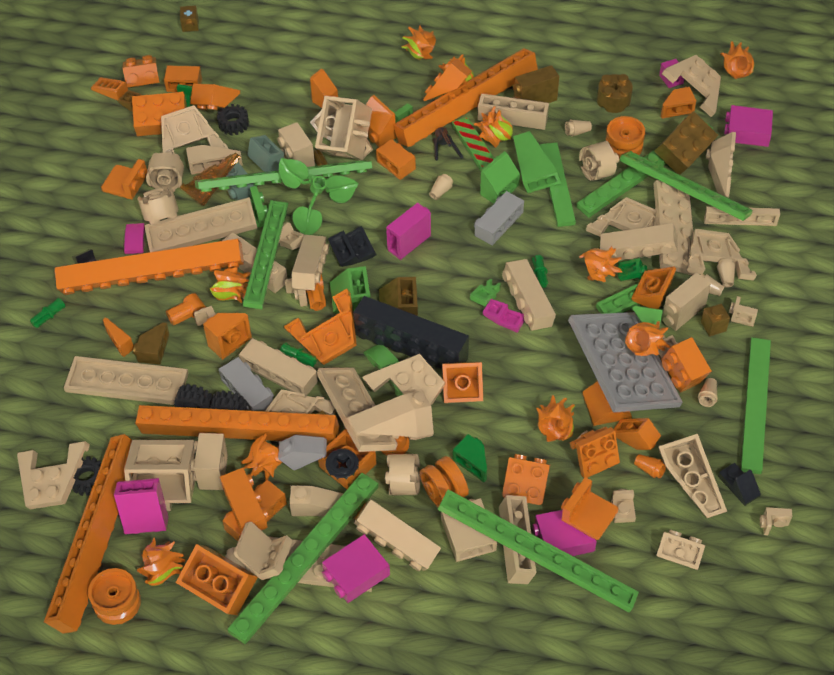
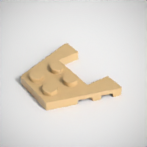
M694 55L666 68L662 72L672 83L681 75L706 97L700 108L710 117L716 113L721 76L708 66L703 59Z
M194 105L161 116L162 153L173 154V149L207 138L209 146L228 149L227 145L223 143L219 135L211 128L207 120Z
M626 197L610 208L608 213L600 215L594 223H589L586 231L601 237V234L605 232L609 225L621 230L657 226L656 209Z
M702 229L694 230L687 272L703 274L705 271L703 261L718 262L721 259L728 258L732 259L733 263H735L738 279L754 281L757 276L755 271L749 269L747 259L742 258L739 254L740 249L729 233Z
M420 354L362 377L373 392H376L389 380L395 384L402 394L422 390L431 405H433L445 386L442 378Z
M281 389L264 412L311 414L314 410L318 412L323 410L326 415H335L337 411L332 401L326 400L324 397L317 396L315 398L306 396L304 393Z
M86 441L69 444L66 464L37 469V452L34 450L19 452L17 457L25 506L29 509L66 504L76 480L74 475L77 469L81 468L83 464L81 459L84 452H88L90 444Z

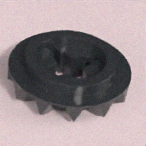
M347 449L335 450L326 459V470L330 476H335L337 480L339 478L347 479L351 475L354 476L359 467L358 457L354 452ZM338 462H341L342 464L346 462L347 468H339Z

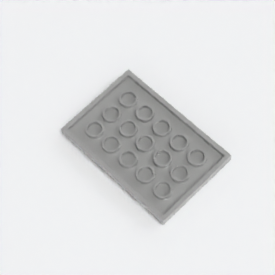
M634 312L570 316L568 321L613 412L676 408L681 406L683 402L667 371L664 370L659 356L654 354L636 356L625 344L629 328L641 323Z

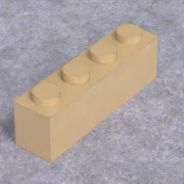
M481 93L478 105V120L483 121L481 113L488 116V112H491L493 106H496L495 112L497 113L498 110H501V115L510 121L512 125L545 130L548 120L549 103Z
M674 223L601 234L600 249L608 250L611 246L613 249L616 248L612 258L621 257V260L678 252V234Z
M232 232L222 241L240 240L242 243L244 265H239V269L245 273H251L257 248ZM274 261L268 289L276 293L285 285L287 272L285 267Z
M304 235L292 270V288L315 290L316 284L320 283L323 266L326 263V255L329 253V244H326L325 236Z
M528 260L507 262L502 276L509 286L511 295L514 296L517 302L518 309L524 314L525 323L529 325L531 331L552 327L556 314Z
M252 338L239 354L243 363L247 362L251 371L289 391L304 393L307 396L318 382L317 371L313 367L300 363L294 357L286 356L280 350L267 346L263 341H257Z
M506 495L499 506L500 517L531 534L526 496ZM503 545L508 583L529 584L536 574L535 562Z
M373 500L367 502L354 522L357 525L356 529L365 535L368 533L372 535L377 544L382 547L388 546L393 550L391 552L399 559L404 557L410 562L409 565L417 571L427 570L441 547Z

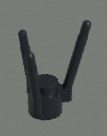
M445 127L436 129L434 132L436 138L433 139L435 160H438V144H448L449 147L452 145L459 157L463 159V155L452 140Z

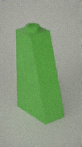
M528 131L513 136L522 181L527 193L560 184L561 180L557 169L531 132Z

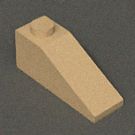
M207 145L186 148L191 175L225 169L238 162L243 166L241 152L237 150Z
M291 486V515L325 516L343 493L314 486Z

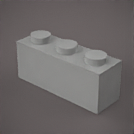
M507 191L502 196H499L495 204L487 208L485 214L476 220L474 224L475 236L493 246L521 216L524 210V200Z
M239 357L219 368L222 382L233 394L237 393L238 397L243 396V399L247 400L248 411L264 412L273 401L272 397L274 395L270 388H265L260 377L257 374L254 375L248 363H243Z

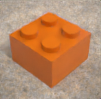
M692 337L673 345L661 359L664 370L668 371L674 387L680 393L700 384L712 372Z
M345 429L327 445L326 456L319 459L318 462L319 467L330 476L326 470V459L329 454L338 449H347L354 452L359 460V467L354 476L351 475L347 479L339 478L338 480L335 476H331L344 488L348 489L361 473L366 475L376 465V452H359L347 429ZM338 462V463H339V468H340V467L347 468V467H346V462L343 463V464H342L341 462Z

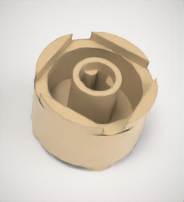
M603 141L582 148L579 154V161L583 162L581 169L585 177L590 181H595L615 174L619 156L617 153H614L608 141Z
M154 153L148 164L147 184L155 189L163 187L164 191L168 190L167 187H171L173 192L178 187L180 188L184 172V165L180 156L175 153Z
M163 187L143 193V198L140 196L137 198L145 221H149L150 224H157L161 219H172L178 216L179 208L171 187H167L168 190L165 191Z
M418 454L388 455L387 465L389 472L385 474L386 484H389V495H418L421 481L418 467H420Z

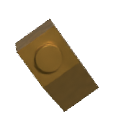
M161 323L139 336L138 343H135L133 349L138 363L161 365L170 335L167 323Z

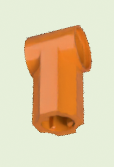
M322 274L320 283L316 284L315 290H305L308 295L310 309L315 311L326 307Z
M192 293L184 298L183 303L167 310L166 315L171 324L176 325L190 317L195 318L194 312L206 308V306L197 294Z

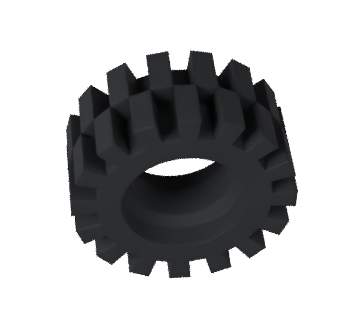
M231 104V107L227 105L225 109L221 108V111H218L219 129L221 132L224 131V134L227 135L228 132L231 136H233V133L238 135V132L242 134L244 133L243 129L247 130V127H249L248 113L243 106ZM233 118H236V119H237V120H235V121H228V120L233 119Z
M190 384L182 385L178 389L174 406L209 409L213 397L211 393H208L207 389L203 390L201 386L198 388L194 384L193 386Z
M218 391L213 395L209 409L246 411L248 403L246 399H243V396L238 397L237 393L231 394L232 391H228V393Z
M86 456V460L83 457L81 459L83 464L74 475L76 480L72 487L73 491L83 496L84 492L86 496H90L101 466V462L97 461L95 457L91 460L90 456ZM91 471L94 473V476L89 480H79L80 475L85 472Z

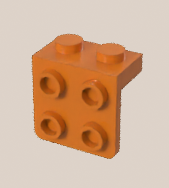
M146 55L142 59L128 58L123 62L122 68L127 87L160 83L156 57Z
M138 159L133 168L115 165L101 186L102 191L133 200L147 176L145 161Z
M515 454L514 458L509 457L502 496L504 498L506 495L526 496L527 503L541 505L544 500L551 465L546 464L547 460L540 458L529 461L526 460L527 456Z
M585 477L581 483H576L570 499L566 498L561 506V509H563L561 520L591 538L599 540L618 513V507L592 493V480Z

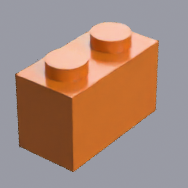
M167 66L164 78L166 91L177 92L178 84L188 86L201 84L202 74L200 66Z
M391 139L376 149L377 162L398 179H403L416 169L415 156Z

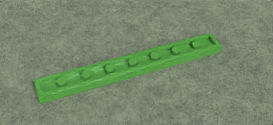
M629 151L620 157L619 161L742 221L752 214V209L636 153Z
M270 200L243 307L263 309L288 210V203Z
M751 337L741 470L747 472L751 469L754 474H761L763 469L771 340Z

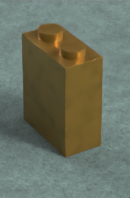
M551 65L516 76L515 85H513V98L544 103L557 101L558 73Z

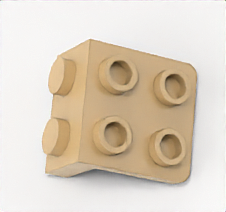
M248 522L244 526L234 555L257 577L264 580L277 576L282 572L293 540L287 535L271 540L255 524Z

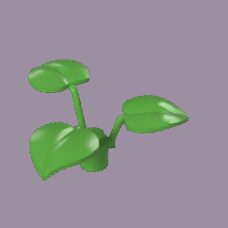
M281 158L279 162V176L287 187L296 189L301 183L304 185L310 183V190L314 193L309 208L299 207L292 216L294 226L304 235L314 234L322 224L320 211L312 210L318 194H321L325 189L327 193L329 192V196L334 202L345 203L350 200L358 186V182L339 175L331 176L327 180L323 176H316L314 179L310 178L304 181L309 175L308 168L304 163Z

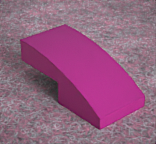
M144 223L126 224L125 254L144 252Z
M490 299L482 312L485 317L494 323L517 333L524 323V314L508 309V304Z

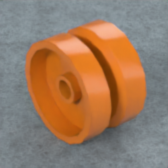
M621 116L611 120L607 125L606 141L609 142L614 153L618 154L619 160L621 155L629 151L638 155L642 153L645 137L643 123L636 118Z
M448 456L437 460L435 466L428 465L420 470V478L424 489L437 507H439L448 489L463 498L469 494L462 472Z
M119 568L106 569L98 573L89 585L88 598L97 617L104 623L111 625L123 624L137 614L141 605V596L132 575L126 570Z

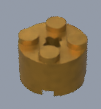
M626 74L603 75L598 87L597 103L599 107L606 108V111L610 113H620L627 106L629 107L633 90L629 77Z

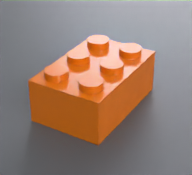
M184 92L132 96L133 121L136 135L162 134L161 116L187 108Z
M196 544L176 583L223 612L238 615L258 577L211 548Z

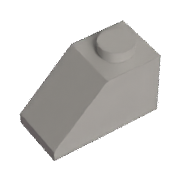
M294 435L279 442L278 459L295 471L325 457L327 439L324 437Z

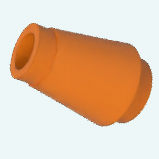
M639 454L634 462L635 466H638V468L653 478H661L666 470L662 459Z

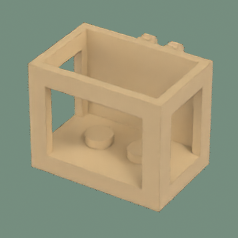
M324 96L315 148L331 156L363 160L372 108L356 99ZM329 106L337 110L330 146L322 143Z
M132 440L124 469L125 480L159 478L167 511H171L172 503H191L195 486L194 471L191 470L192 459L196 457L194 453V440Z

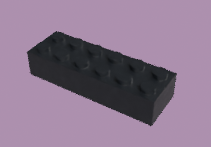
M366 296L362 298L354 311L355 335L361 339H367L375 342L377 345H383L397 353H403L410 357L420 354L430 366H436L441 369L442 364L466 363L468 360L469 335Z

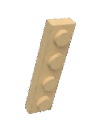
M706 207L704 224L777 226L780 209L750 208L753 210L751 216L742 221L715 207Z

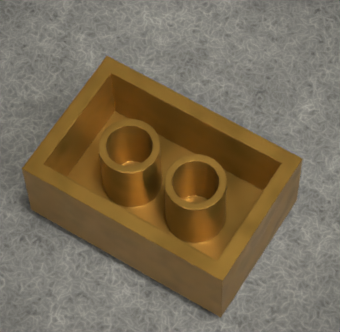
M693 111L654 152L677 174L681 175L716 139L718 134Z

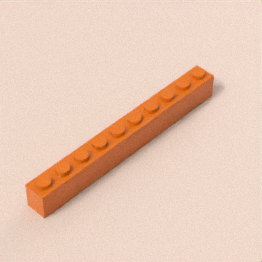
M523 48L465 82L459 88L446 93L393 124L397 141L406 147L413 146L416 142L435 132L436 129L455 121L458 117L478 107L481 93L497 95L514 85L516 76L538 70L535 53Z
M239 239L55 267L56 287L63 294L70 295L79 290L89 292L93 291V288L98 287L100 289L111 288V285L117 284L118 286H127L129 282L146 283L148 279L164 280L168 276L178 278L183 277L187 273L198 275L206 270L214 272L215 270L220 271L221 268L225 267L239 268V265H244L242 243Z
M139 405L135 422L142 434L199 437V433L224 434V438L257 440L266 433L265 440L283 441L294 435L324 437L327 439V444L331 443L338 436L339 431L336 415Z
M125 434L110 438L44 623L61 633L76 632L81 625L84 610L88 605L89 585L101 567V561L108 547L110 535L114 530V524L119 514L114 493L117 482L126 481L124 469L132 439Z

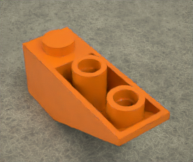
M457 58L453 62L449 61L443 68L445 72L443 74L439 73L434 79L435 85H430L425 91L427 95L423 100L427 101L459 88L472 71Z

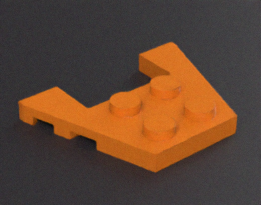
M347 288L332 297L340 312L336 316L309 332L306 331L299 318L284 326L323 365L357 346L351 293Z

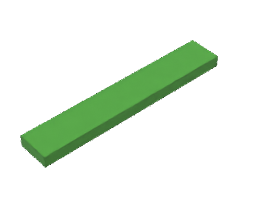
M540 144L557 169L561 180L560 184L549 187L557 227L575 225L576 220L558 144Z

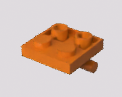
M605 426L596 431L591 430L570 442L571 448L573 450L577 449L580 473L583 478H588L620 463L616 433L612 427L607 428Z

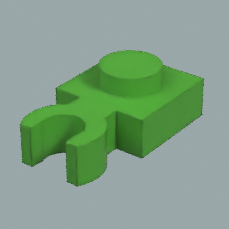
M489 279L486 282V286L480 285L470 294V300L486 307L490 299L494 300L496 298V293L500 291L501 283L492 285V279Z

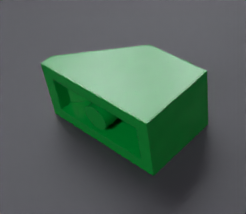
M467 434L453 449V461L482 482H485L487 480V464L484 444L480 439Z

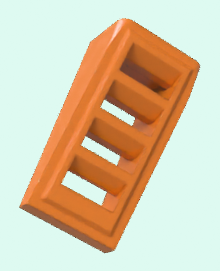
M100 77L91 87V90L118 101L128 91V87L124 81Z
M104 318L103 322L106 332L120 354L125 357L134 349L131 337L108 318Z

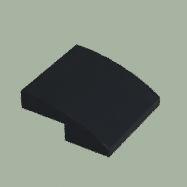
M362 226L347 234L343 230L328 238L341 267L354 265L377 256Z

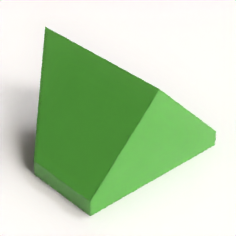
M640 306L632 308L641 323L647 322L655 325L657 321H660L661 324L663 310Z

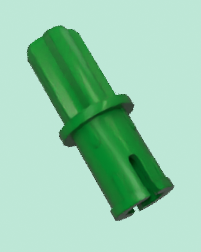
M536 255L532 257L533 272L541 287L546 288L548 284V270L544 265L543 256Z
M57 298L47 307H43L41 312L30 319L33 327L38 328L49 319L52 320L55 314L66 307L65 303L60 298Z
M284 343L281 346L280 351L290 358L294 357L299 362L314 367L317 363L316 356L305 352L303 348H296L288 343Z

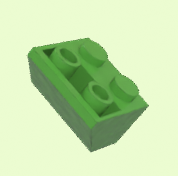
M504 151L499 156H496L488 166H484L481 170L480 195L493 204L506 191L511 193L519 186L520 173L507 152Z
M366 266L347 268L330 282L332 297L346 288L350 291L353 312L364 296L370 298ZM332 298L334 314L340 313Z

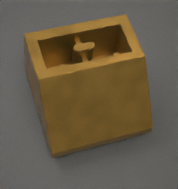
M416 277L395 278L379 289V301L418 316Z

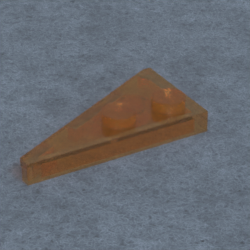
M236 152L225 157L224 162L219 165H212L201 174L194 176L193 181L186 185L184 183L181 184L180 188L198 203L205 206L218 187L212 188V191L201 192V189L195 188V180L226 177L241 156Z

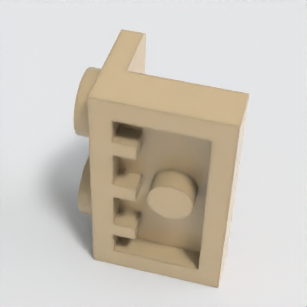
M669 530V533L664 532L657 557L698 570L705 545L701 544L702 540L691 536L689 540L682 538V533Z

